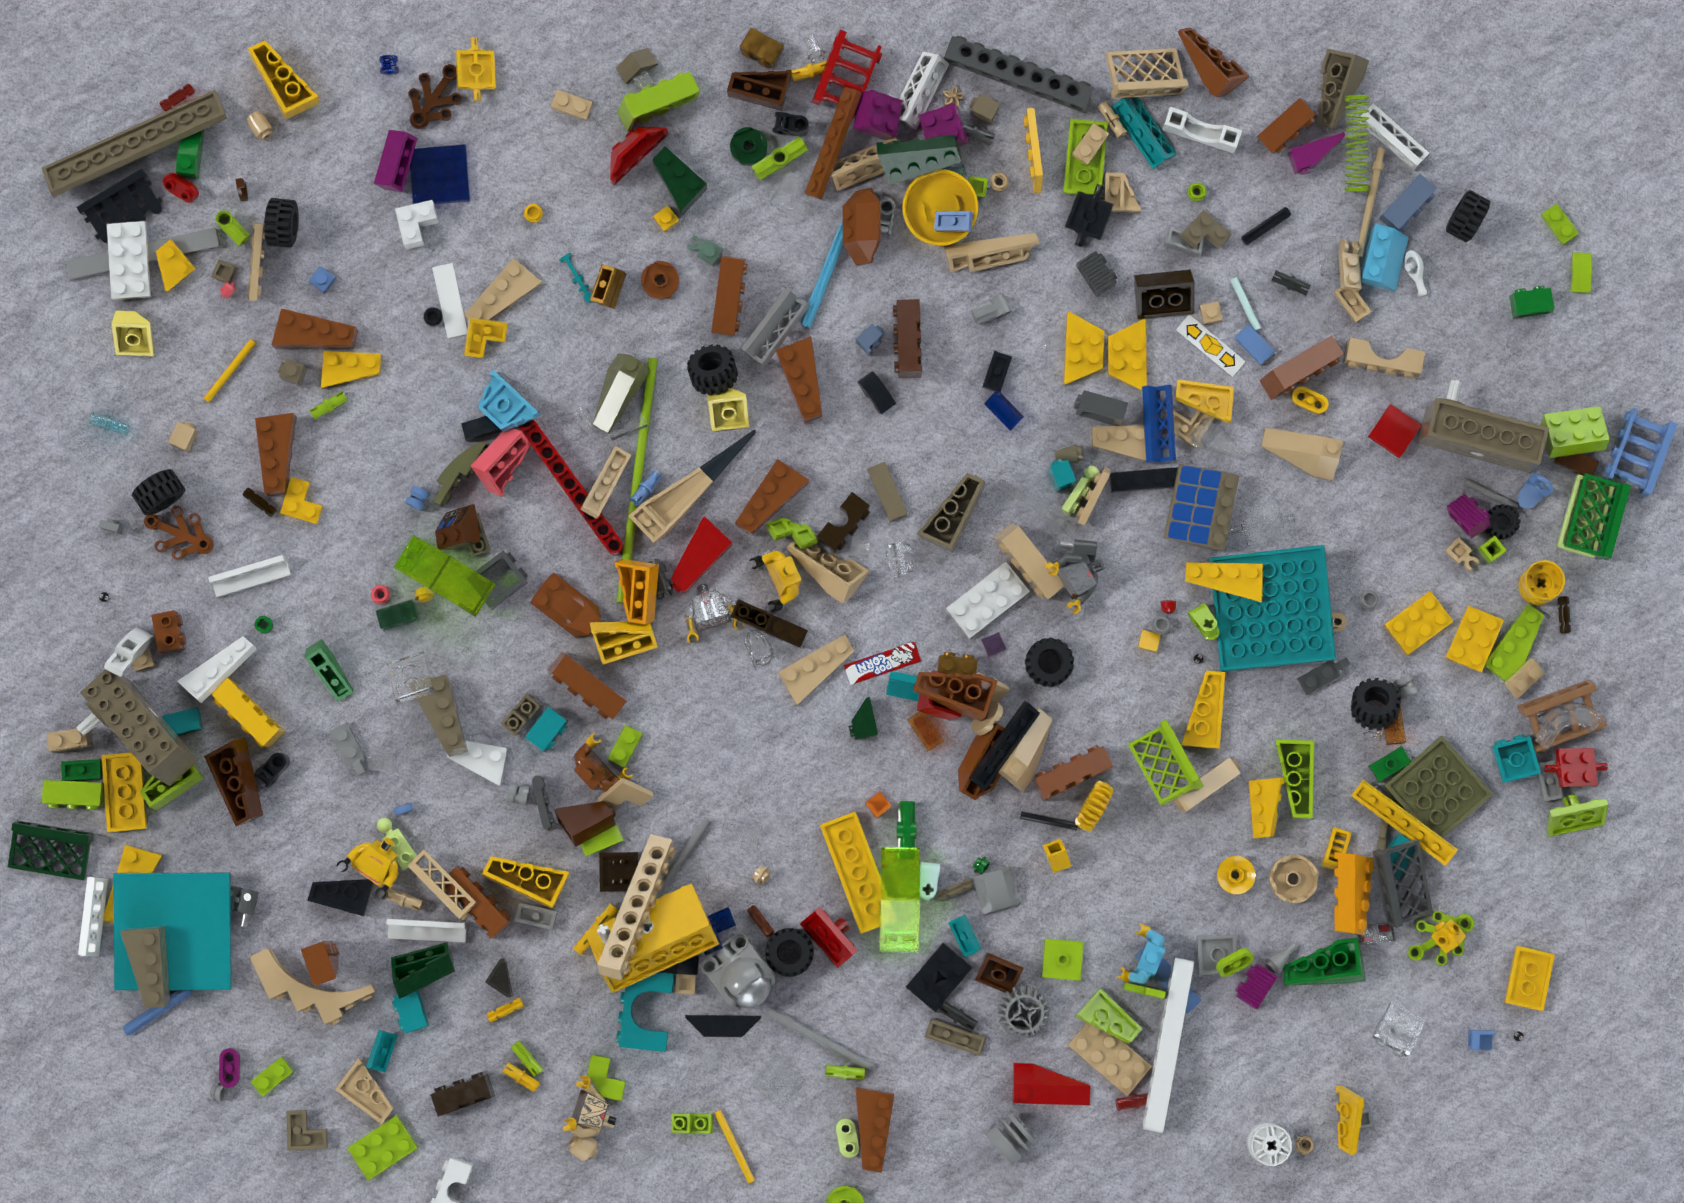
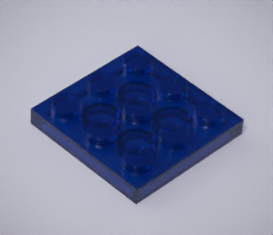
M465 144L415 148L410 164L413 204L433 200L434 204L470 202Z

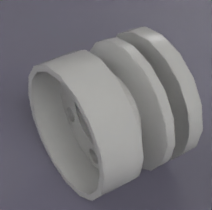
M1010 1112L1007 1116L1012 1123L1008 1125L1002 1119L1001 1122L1005 1129L1001 1131L998 1127L994 1126L986 1133V1136L1010 1164L1014 1165L1022 1158L1018 1148L1022 1147L1028 1152L1030 1149L1025 1145V1142L1028 1140L1033 1147L1037 1142L1034 1140L1032 1132L1022 1120Z

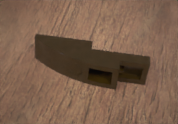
M739 599L730 616L758 631L798 648H801L808 630Z

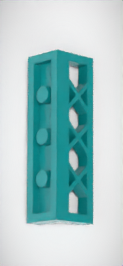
M1139 97L1121 98L1112 106L1113 111L1120 116L1119 120L1128 131V134L1152 169L1157 168L1164 161L1177 155Z

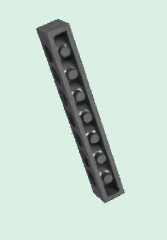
M962 36L951 37L944 56V60L949 64L1085 113L1094 89L1089 83L1074 81L1068 75L1061 76L1055 74V71L1049 68L1041 69L1037 64L1022 62L1013 55H1003L1000 50L984 48L985 46L981 43H970ZM963 50H968L971 53V55L969 57H964L961 54V52ZM986 57L989 61L987 63H981L979 61V58ZM1003 63L1006 65V69L1000 70L996 65ZM1018 69L1022 70L1024 72V75L1017 76L1015 75L1014 71ZM1039 76L1042 81L1035 83L1032 77ZM1055 82L1059 85V88L1052 89L1049 84ZM1074 89L1077 92V94L1075 96H1071L1068 94L1067 90Z

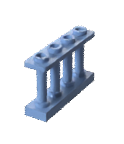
M1633 408L1627 411L1623 418L1625 425L1618 432L1617 439L1619 441L1617 446H1614L1611 451L1610 457H1612L1610 464L1606 465L1604 474L1607 480H1611L1613 476L1639 485V488H1641L1640 494L1647 497L1653 493L1677 423L1670 421L1660 426L1637 417L1638 409ZM1634 423L1659 433L1661 436L1659 443H1653L1629 434L1632 424ZM1626 441L1652 450V453H1654L1653 459L1647 461L1624 452L1623 449ZM1620 458L1646 468L1648 471L1646 478L1643 477L1642 479L1616 469Z

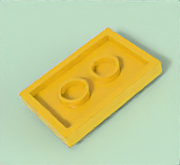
M1429 591L1385 623L1384 627L1407 656L1451 624L1453 620L1433 593Z
M1468 605L1446 655V659L1482 673L1504 620Z
M1515 946L1504 1003L1544 1011L1555 954Z

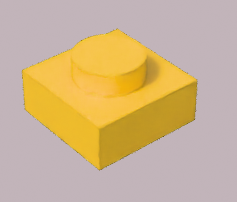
M668 205L653 216V219L664 233L680 222Z

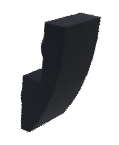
M873 371L857 381L867 398H870L879 414H883L896 404L885 385Z

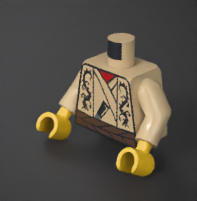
M588 1075L580 1076L583 1082H576V1086L579 1088L583 1087V1090L579 1093L572 1116L564 1120L568 1125L563 1126L564 1131H570L581 1139L599 1135L602 1125L613 1129L617 1119L606 1114L609 1104L592 1086Z

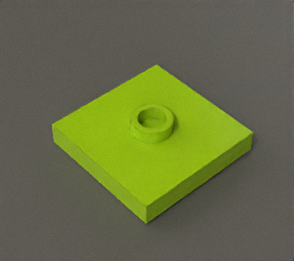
M1045 938L1042 977L1081 981L1084 942Z

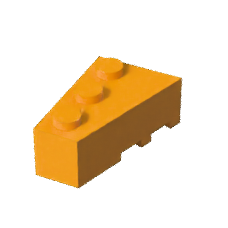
M628 559L614 562L619 573V585L622 587L624 595L623 603L627 621L645 625L655 620L659 564Z

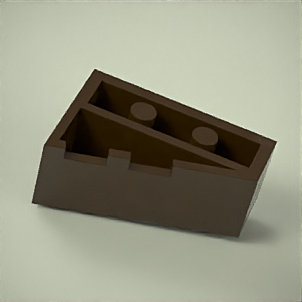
M480 1072L471 1075L472 1080L465 1082L463 1078L452 1082V1087L446 1088L443 1085L435 1088V1093L430 1095L437 1116L439 1117L493 1098L495 1093L489 1075H483Z

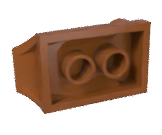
M554 572L547 578L530 602L576 638L588 636L591 633L589 622H599L601 620L599 607Z

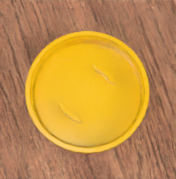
M939 169L918 176L909 185L904 195L902 210L905 223L915 237L930 245L947 246L961 241L971 231H935V212L971 211L973 212V229L978 218L979 203L975 190L963 176L950 170Z

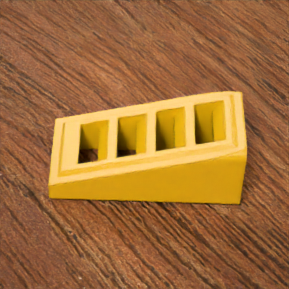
M1336 827L1332 828L1321 866L1332 870L1338 868V862L1329 860L1330 858L1338 861V859H1334V854L1330 852L1346 853L1351 832ZM1335 835L1345 838V841L1336 839ZM1333 843L1342 845L1343 848L1334 846Z

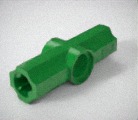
M899 801L897 822L898 859L915 860L917 831L915 801Z

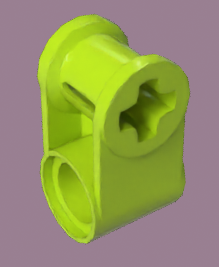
M1205 603L1187 612L1193 625L1198 628L1206 640L1218 638L1220 631L1217 626V620Z

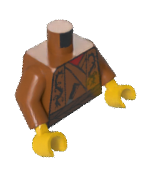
M593 733L586 739V743L574 754L576 764L574 771L592 790L606 792L621 778L630 780L633 774L630 776L626 775L625 773L628 768H624L617 777L594 751L591 750V748H594L601 742V739L598 741L593 739L595 735Z

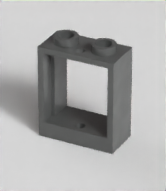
M1084 390L1082 395L1078 394L1074 409H1077L1076 415L1120 426L1124 420L1128 402Z
M504 550L467 577V580L491 610L528 583L525 579L528 575L522 567L518 569L514 565L516 562L515 558L510 552L506 554ZM504 558L520 580L493 600L477 578Z

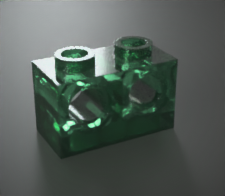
M413 599L375 610L380 628L383 631L421 620L416 602Z

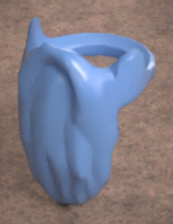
M1537 471L1533 472L1519 491L1517 500L1519 507L1533 508L1544 496L1551 495L1554 488L1549 480L1536 474Z

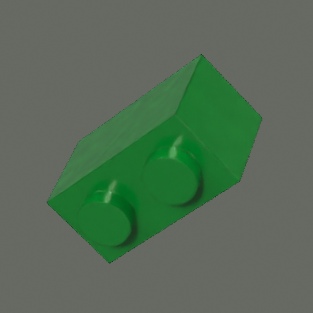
M1537 286L1530 291H1526V288L1514 290L1515 293L1509 296L1513 319L1550 314L1555 310L1551 288H1545V286Z

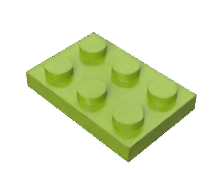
M396 1115L347 1149L369 1181L416 1150L418 1146L399 1116Z

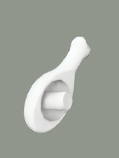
M1410 250L1405 255V269L1416 283L1418 296L1422 297L1427 295L1423 282V260L1416 251Z

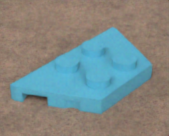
M494 370L491 371V381L489 386H486L484 389V395L479 402L478 408L503 432L541 415Z

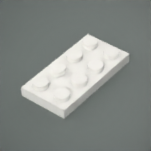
M146 222L107 224L111 299L123 300L151 297Z
M1005 562L948 606L946 610L970 639L1030 591L1008 563Z

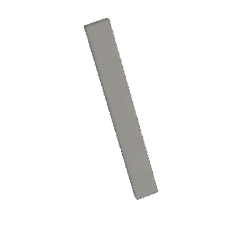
M210 228L148 242L149 263L158 261L156 250L170 239L174 241L184 255L218 248L220 243L217 229ZM108 252L66 261L71 281L110 272Z

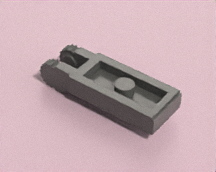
M534 776L532 786L542 826L545 830L551 829L554 818L552 812H548L547 805L550 804L548 794L543 793L546 785L541 776Z

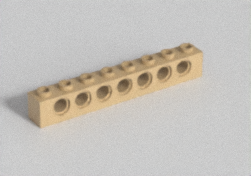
M650 834L597 964L599 975L622 980L624 973H628L630 958L634 957L636 953V943L642 938V928L649 921L650 908L655 906L656 893L661 890L662 878L664 875H667L669 870L668 863L675 855L676 848L673 847L672 839Z

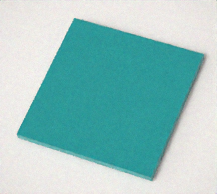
M231 872L113 873L114 990H139L120 931L128 928L165 926L169 990L232 989Z

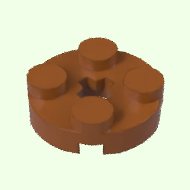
M656 261L643 270L641 283L644 292L648 296L663 300L671 298L677 291L679 276L670 263ZM663 276V280H666L665 283L657 285L658 283L655 281V278Z

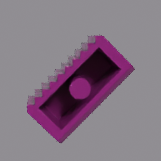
M1463 494L1447 505L1448 515L1471 539L1490 526L1489 513L1485 509L1481 510L1473 497L1469 498L1466 494Z
M1259 964L1249 967L1245 974L1248 976L1245 982L1241 981L1235 989L1237 992L1235 997L1256 1010L1277 979L1276 975Z

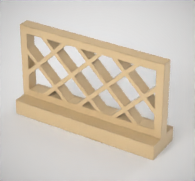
M1176 48L1116 51L1105 54L1113 86L1111 91L1112 99L1180 95L1188 87L1187 79L1183 78ZM1172 54L1173 63L1170 64L1162 57ZM1153 56L1158 61L1153 65L1145 58ZM1117 57L1123 63L1118 67L1113 63L1112 58ZM1135 57L1140 60V63L1136 66L1128 58ZM1159 62L1168 68L1165 73L1156 67ZM1141 63H1144L1151 69L1148 74L1138 68ZM1124 64L1134 70L1131 75L1121 69ZM1169 70L1177 74V79H1172L1167 75ZM1135 71L1144 77L1143 81H1137L1132 77ZM1154 71L1162 78L1155 80L1149 75ZM1117 73L1127 79L1126 82H1117Z

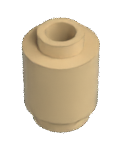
M256 111L248 116V126L258 140H267L272 136L274 129L264 114Z

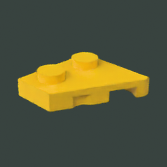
M172 239L156 250L164 287L167 292L196 270Z

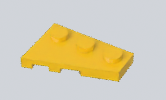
M324 351L321 389L379 375L381 372L382 355Z
M1177 379L1175 400L1228 424L1231 423L1234 387Z

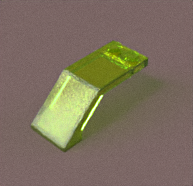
M415 535L412 536L393 567L475 617L496 585L491 580Z
M881 848L880 952H919L920 848Z

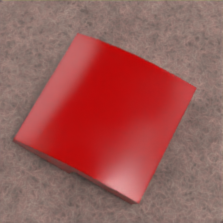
M1390 404L1368 435V438L1400 458L1422 425Z

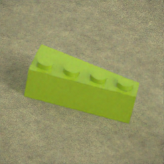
M681 72L676 74L673 79H663L653 87L649 85L642 88L638 93L634 94L631 92L626 94L617 113L628 132L638 122L642 125L649 122L648 120L655 114L658 116L665 114L670 110L671 106L675 109L696 99L700 90L691 72L685 74Z
M1275 739L1282 775L1285 777L1284 783L1292 818L1312 819L1314 740Z

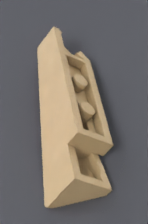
M1036 233L957 243L944 246L950 273L968 266L970 272L1026 260L1030 255L1029 251L1035 244L1038 245L1040 242Z

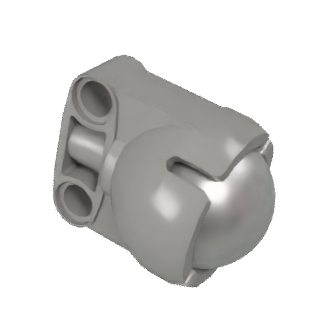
M737 934L711 952L700 965L701 971L725 1003L736 1011L741 1010L742 1007L751 1008L760 1005L767 998L771 985L775 983L773 970L744 934ZM742 942H746L744 947L739 948ZM711 966H715L713 971L708 972Z

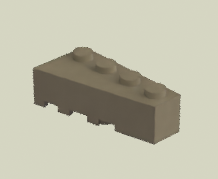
M966 473L952 490V493L927 520L928 522L917 532L918 537L953 553L986 486L985 481Z
M447 674L409 684L448 756L451 757L468 752L451 681Z
M165 926L128 928L120 931L145 1008L165 1007L171 1004Z

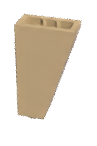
M1230 757L1199 777L1204 787L1199 790L1194 788L1174 799L1173 802L1181 813L1187 812L1240 774L1239 764L1235 759L1231 760Z

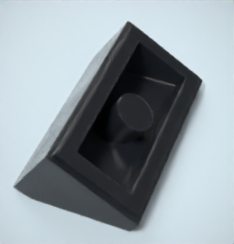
M487 416L461 423L467 442L502 431Z

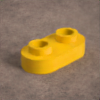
M1301 386L1292 392V402L1313 414L1320 415L1328 409L1329 403L1327 398L1315 391ZM1298 394H1302L1304 396V399L1299 400L1297 397ZM1319 402L1321 408H1316L1315 403Z

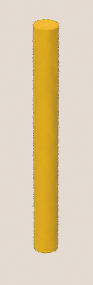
M250 338L203 399L207 402L213 399L256 345L255 341Z
M721 1109L714 1112L748 1184L755 1181Z

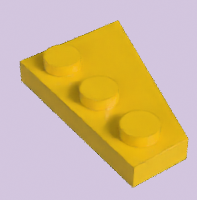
M1285 777L1249 781L1253 838L1274 837L1278 818L1277 806L1278 802L1281 801L1282 794H1280Z
M1336 1085V1093H1339V1103H1336V1109L1340 1112V1122L1337 1124L1338 1148L1349 1155H1355L1359 1143L1364 1098L1342 1085Z

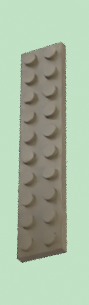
M216 90L210 91L42 167L49 191L53 197L63 194L161 148L226 120L227 116Z

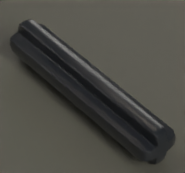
M1284 207L1241 237L1242 242L1245 245L1250 244L1290 217L1291 212L1287 207Z

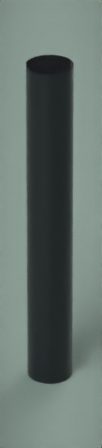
M1021 811L1020 819L1066 829L1077 831L1078 827L1075 822Z

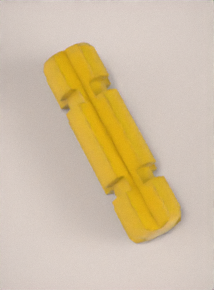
M517 998L512 1003L509 1002L498 1007L496 1011L492 1010L486 1015L489 1022H494L499 1017L502 1018L514 1012L515 1009L518 1010L524 1007L521 998Z

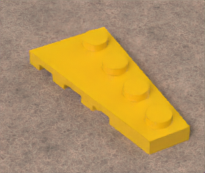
M1205 671L1181 742L1182 746L1220 749L1225 672Z

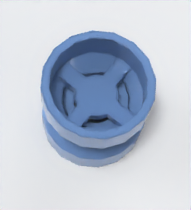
M413 485L411 495L407 497L405 503L422 511L424 502L429 498L430 493Z

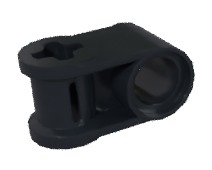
M775 112L776 121L775 127L772 129L773 133L802 137L809 132V123L805 116ZM802 122L805 124L803 129L796 128L798 123Z
M274 753L255 771V778L258 777L263 781L268 789L288 768L290 758L284 753ZM279 756L284 760L281 767H278L275 762Z

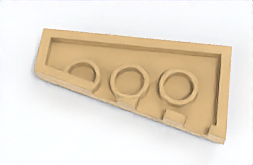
M843 635L779 671L778 673L795 704L801 703L822 681L854 653V649L846 635Z

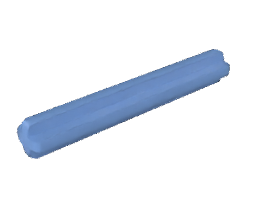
M192 990L175 991L170 995L171 1004L165 1007L148 1009L123 1026L124 1032L128 1036L135 1033L192 995Z

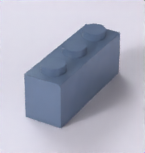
M1419 174L1379 219L1388 227L1404 231L1410 224L1408 220L1411 216L1416 218L1423 210L1421 206L1424 202L1429 204L1435 197L1433 193L1437 188Z

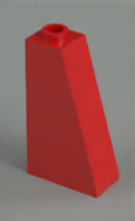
M705 516L698 525L670 578L673 582L671 586L678 593L682 591L685 594L733 545Z

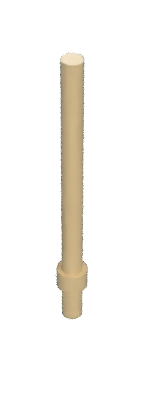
M1378 147L1376 159L1372 164L1373 174L1358 241L1360 259L1363 258L1380 172H1383L1385 148Z

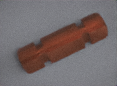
M755 905L748 908V914L766 938H770L775 931Z

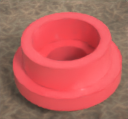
M226 282L220 289L222 292L220 296H224L227 299L237 289L234 286L235 283L229 284Z
M384 585L374 587L371 592V598L377 604L387 603L391 596L390 590ZM384 592V597L378 598V593Z

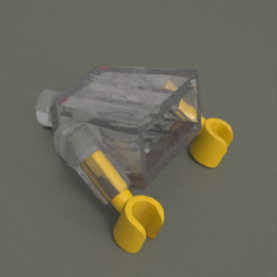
M701 584L697 587L698 594L691 597L692 603L688 604L684 617L687 631H689L687 636L689 643H691L690 635H695L697 642L699 640V635L695 632V629L697 632L732 622V617L730 616L735 607L734 601L727 595L720 594L717 589L709 591L707 584ZM734 619L732 625L735 629H737L735 625L737 620Z

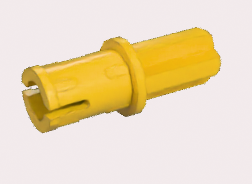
M510 1062L507 1063V1068L505 1067L502 1073L514 1079L516 1084L520 1083L532 1092H535L540 1086V1082L526 1074L525 1070H520Z

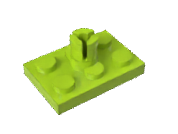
M1575 794L1568 795L1570 801H1568L1567 797H1564L1562 802L1565 807H1556L1553 810H1549L1546 832L1548 837L1605 825L1609 805L1606 798L1594 799L1580 804Z

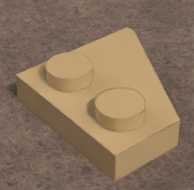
M1106 172L1104 200L1114 204L1112 212L1140 213L1141 207L1136 201L1135 194L1128 184L1125 173Z

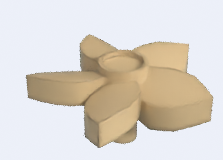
M956 86L952 87L951 92L942 91L944 96L947 97L944 106L955 103L959 107V100L965 96L962 93H957Z

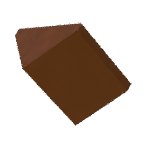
M986 952L975 980L1004 993L1006 991L1012 993V988L1015 987L1023 967Z

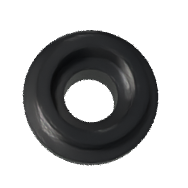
M431 307L424 312L423 318L427 325L437 326L442 322L443 315L438 308ZM432 314L437 315L435 320L430 319Z

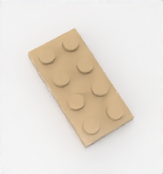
M1085 1023L1068 1043V1046L1126 1096L1131 1093L1152 1067L1122 1040L1088 1023Z

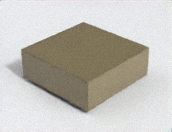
M218 259L211 277L230 284L237 267Z

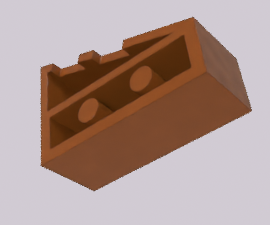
M322 941L301 949L313 987L336 979L337 955L340 954L336 943Z

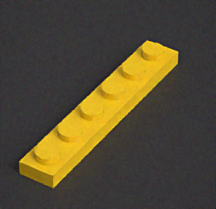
M1364 779L1351 795L1408 839H1418L1420 847L1446 866L1457 852V848Z

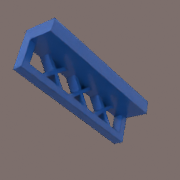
M1172 385L1158 387L1143 386L1146 462L1158 464L1176 461ZM1166 390V398L1162 401L1160 399V391ZM1164 409L1167 411L1165 420L1161 418V413ZM1164 428L1168 430L1166 439L1162 437ZM1167 446L1169 448V457L1164 458L1163 450Z

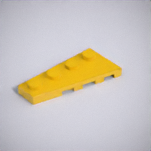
M1027 108L1026 116H1023V125L1027 127L1025 141L1026 144H1029V149L1027 150L1028 161L1031 163L1029 172L1033 182V192L1041 193L1043 172L1034 108Z
M1186 562L1185 582L1262 603L1263 564Z
M125 845L117 873H154L163 855ZM113 886L103 920L114 923Z

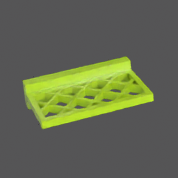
M1167 719L1160 722V727L1128 744L1161 807L1194 788L1199 790L1204 787ZM1162 734L1161 744L1152 742L1154 736ZM1140 744L1146 745L1144 753L1136 752L1135 747ZM1150 746L1159 748L1156 756L1148 754ZM1163 749L1171 750L1169 759L1160 757ZM1146 758L1154 760L1152 768L1144 767ZM1158 761L1167 762L1164 771L1156 769ZM1171 763L1179 765L1177 774L1168 772ZM1154 773L1162 774L1160 783L1152 782ZM1167 776L1175 777L1172 786L1164 784ZM1179 778L1185 779L1189 783L1183 788L1177 787ZM1162 788L1170 789V794L1162 799L1160 796Z

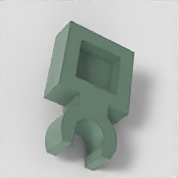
M693 236L692 239L697 242V245L691 246L688 244L687 248L690 251H699L697 257L714 266L723 248L707 239L703 244L697 236Z

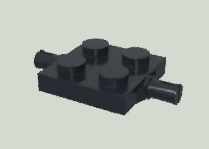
M1096 184L1093 194L1077 192L1065 227L1074 230L1078 234L1074 244L1076 246L1082 247L1085 237L1102 239L1114 206L1113 203L1107 202L1100 197L1104 188L1103 185Z

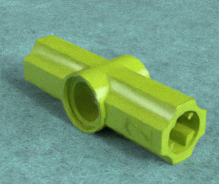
M797 137L782 148L775 149L772 154L751 167L757 178L761 181L777 170L785 168L788 163L808 152V149L803 140ZM782 155L785 160L783 162H776L775 157Z

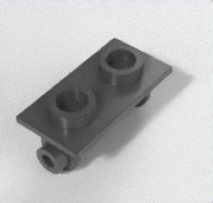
M655 558L654 564H659L657 599L664 598L665 593L668 596H672L671 590H673L670 580L666 579L665 564L663 561L660 562V559Z

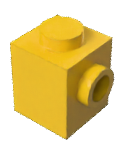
M1061 839L1042 845L1053 873L1071 867L1067 850Z

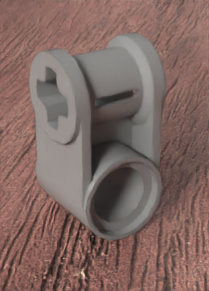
M883 198L880 200L881 206L883 204H890L892 209L889 212H885L881 208V233H887L888 236H891L895 203L890 198Z

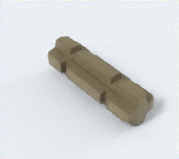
M968 878L962 883L959 882L947 887L946 890L937 891L936 894L938 899L943 901L947 897H952L964 892V890L972 889L974 885L972 880Z

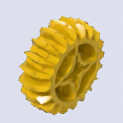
M1100 780L1094 784L1075 819V824L1079 828L1088 832L1093 830L1112 797L1113 788L1109 784Z

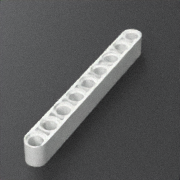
M1175 957L1172 961L1143 1118V1130L1163 1133L1194 961Z

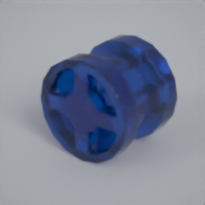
M383 55L379 57V62L382 66L380 68L381 74L393 75L399 73V68L397 67L398 56Z

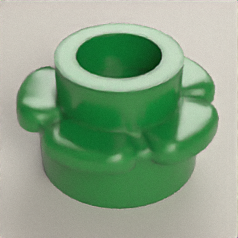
M986 857L976 859L973 864L975 868L974 873H985L990 865Z

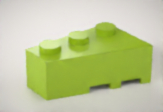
M195 763L171 786L152 776L140 793L149 807L158 811L205 779Z

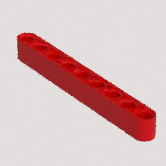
M532 419L528 427L519 425L520 431L524 433L535 452L608 553L613 556L621 554L624 545L603 514L600 513L597 519L590 520L587 518V513L580 510L583 504H577L576 499L580 495L587 498L588 493L536 421ZM535 434L542 436L541 441L538 443L532 441V437ZM547 449L553 451V455L550 458L543 457V452ZM563 465V472L559 474L555 473V466ZM568 480L575 481V486L572 489L565 487V483ZM600 527H608V533L600 535L598 533ZM614 541L620 543V547L616 551L609 548L610 544Z

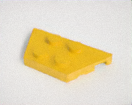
M1067 312L1063 385H1068L1073 381L1103 369L1104 330L1071 312Z
M1142 319L1107 338L1108 376L1119 379L1123 383L1139 389L1141 392L1142 387L1147 386L1146 319Z

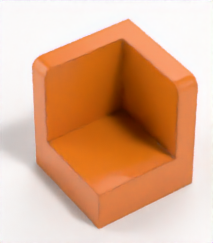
M880 791L865 802V805L876 818L892 807Z

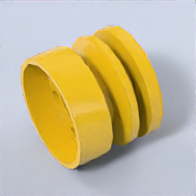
M1548 560L1537 561L1529 566L1520 576L1518 582L1519 593L1529 604L1536 606L1545 605L1554 600L1563 591L1565 575L1556 563ZM1541 582L1542 586L1538 588L1537 584Z

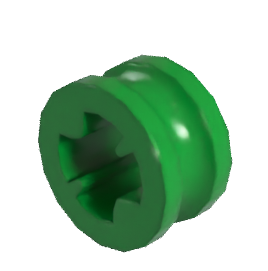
M259 616L255 620V629L263 634L269 633L273 628V621L267 616ZM264 619L265 622L269 623L265 630L259 627V623H262L261 621Z

